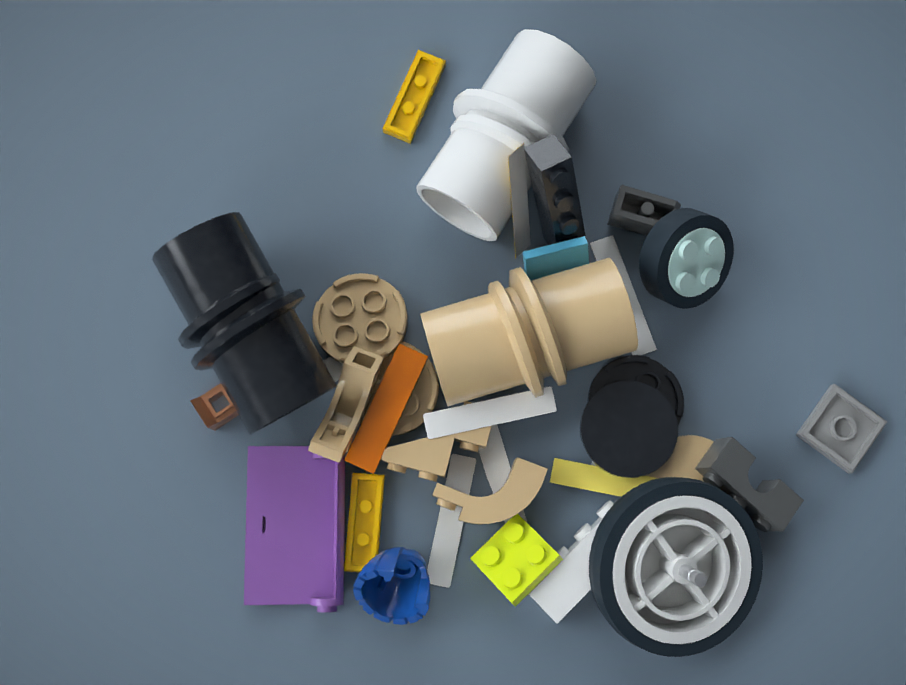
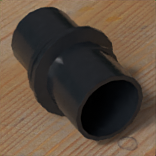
M240 212L227 213L200 223L179 234L154 253L152 260L188 323V326L178 338L180 344L186 349L201 347L191 360L194 369L200 371L214 369L249 434L268 426L337 387L295 311V308L306 297L302 289L284 292L279 283L280 279L270 267Z

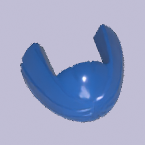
M394 547L377 554L362 568L356 577L353 588L356 601L359 600L358 604L362 605L363 610L369 615L373 614L374 618L386 623L393 621V624L404 625L408 621L414 623L422 619L423 615L425 616L428 612L430 604V580L424 558L416 550L406 549L405 547Z

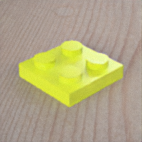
M519 514L514 515L470 558L515 607L563 560Z

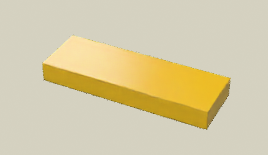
M421 50L417 51L382 128L383 133L411 144L444 71L446 60Z
M352 473L344 571L360 572L373 557L379 554L385 475Z

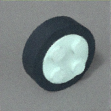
M681 208L666 214L650 230L641 249L639 272L646 290L654 297L682 309L694 308L708 301L721 288L731 269L734 244L729 228L719 218L692 208Z

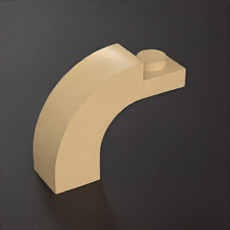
M353 346L343 364L330 406L310 442L308 451L340 463L345 452H348L364 416L384 357Z
M517 457L513 462L505 484L492 495L484 497L471 496L437 483L432 496L438 498L436 505L451 511H455L456 506L461 507L459 521L470 524H492L509 519L526 508L539 492L548 469Z

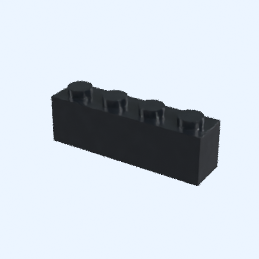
M554 134L524 147L544 240L548 245L583 236L586 238L571 155Z

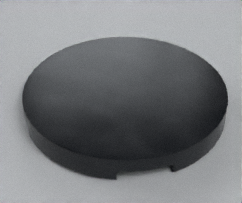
M641 355L620 357L603 367L593 379L589 388L587 402L600 389L611 383L627 380L638 381L654 387L666 397L675 412L678 425L681 417H683L684 396L679 381L672 371H669L659 362L650 359V357Z
M618 381L600 389L587 402L580 420V438L587 454L597 467L617 477L636 478L656 471L667 462L677 443L678 423L671 404L657 389L638 381Z

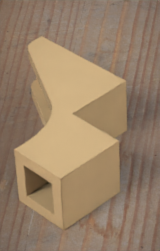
M465 401L463 405L471 404L472 402ZM491 426L433 439L426 437L391 446L384 450L381 460L388 463L387 469L405 474L407 468L419 471V478L437 482L438 476L445 478L454 441L460 442L459 448L478 453L479 447L485 449L487 446Z

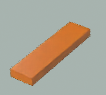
M399 343L344 461L375 474L383 452L391 440L425 367L428 356Z

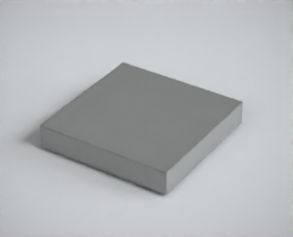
M832 384L801 426L796 436L845 472L853 473L887 421L839 386Z

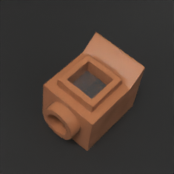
M221 383L200 397L190 400L206 427L214 431L239 415Z

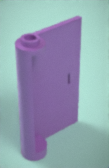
M248 446L244 605L310 604L317 606V612H337V606L344 605V459L346 452L339 463L308 451L309 446Z

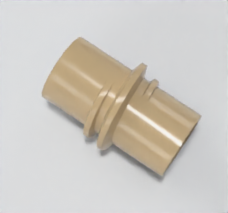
M611 258L532 281L521 267L509 271L508 288H504L499 281L491 282L488 286V294L420 313L447 406L522 384H526L536 398L544 393V378L551 376L558 386L567 384V371L637 351L638 348L637 328L629 296L622 277Z

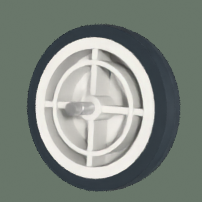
M665 477L640 484L624 494L613 504L600 522L592 541L589 555L590 586L595 602L604 618L620 636L631 644L650 653L667 657H683L702 653L727 639L749 614L756 600L762 579L763 556L761 543L756 528L747 512L735 499L719 488L691 478Z

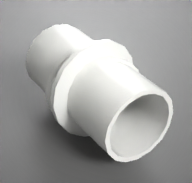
M525 29L519 32L481 89H466L455 98L453 113L456 120L450 127L451 135L416 186L417 193L423 202L435 213L460 230L482 240L496 241L512 216L508 156L523 143L527 147L552 134L556 136L567 151L569 150L563 135L594 89L597 81L594 71L587 61L570 45L553 35L538 30ZM525 157V162H526V178H527V191H528L532 184H531V179H530L529 170H528V166H527V161H526V157Z

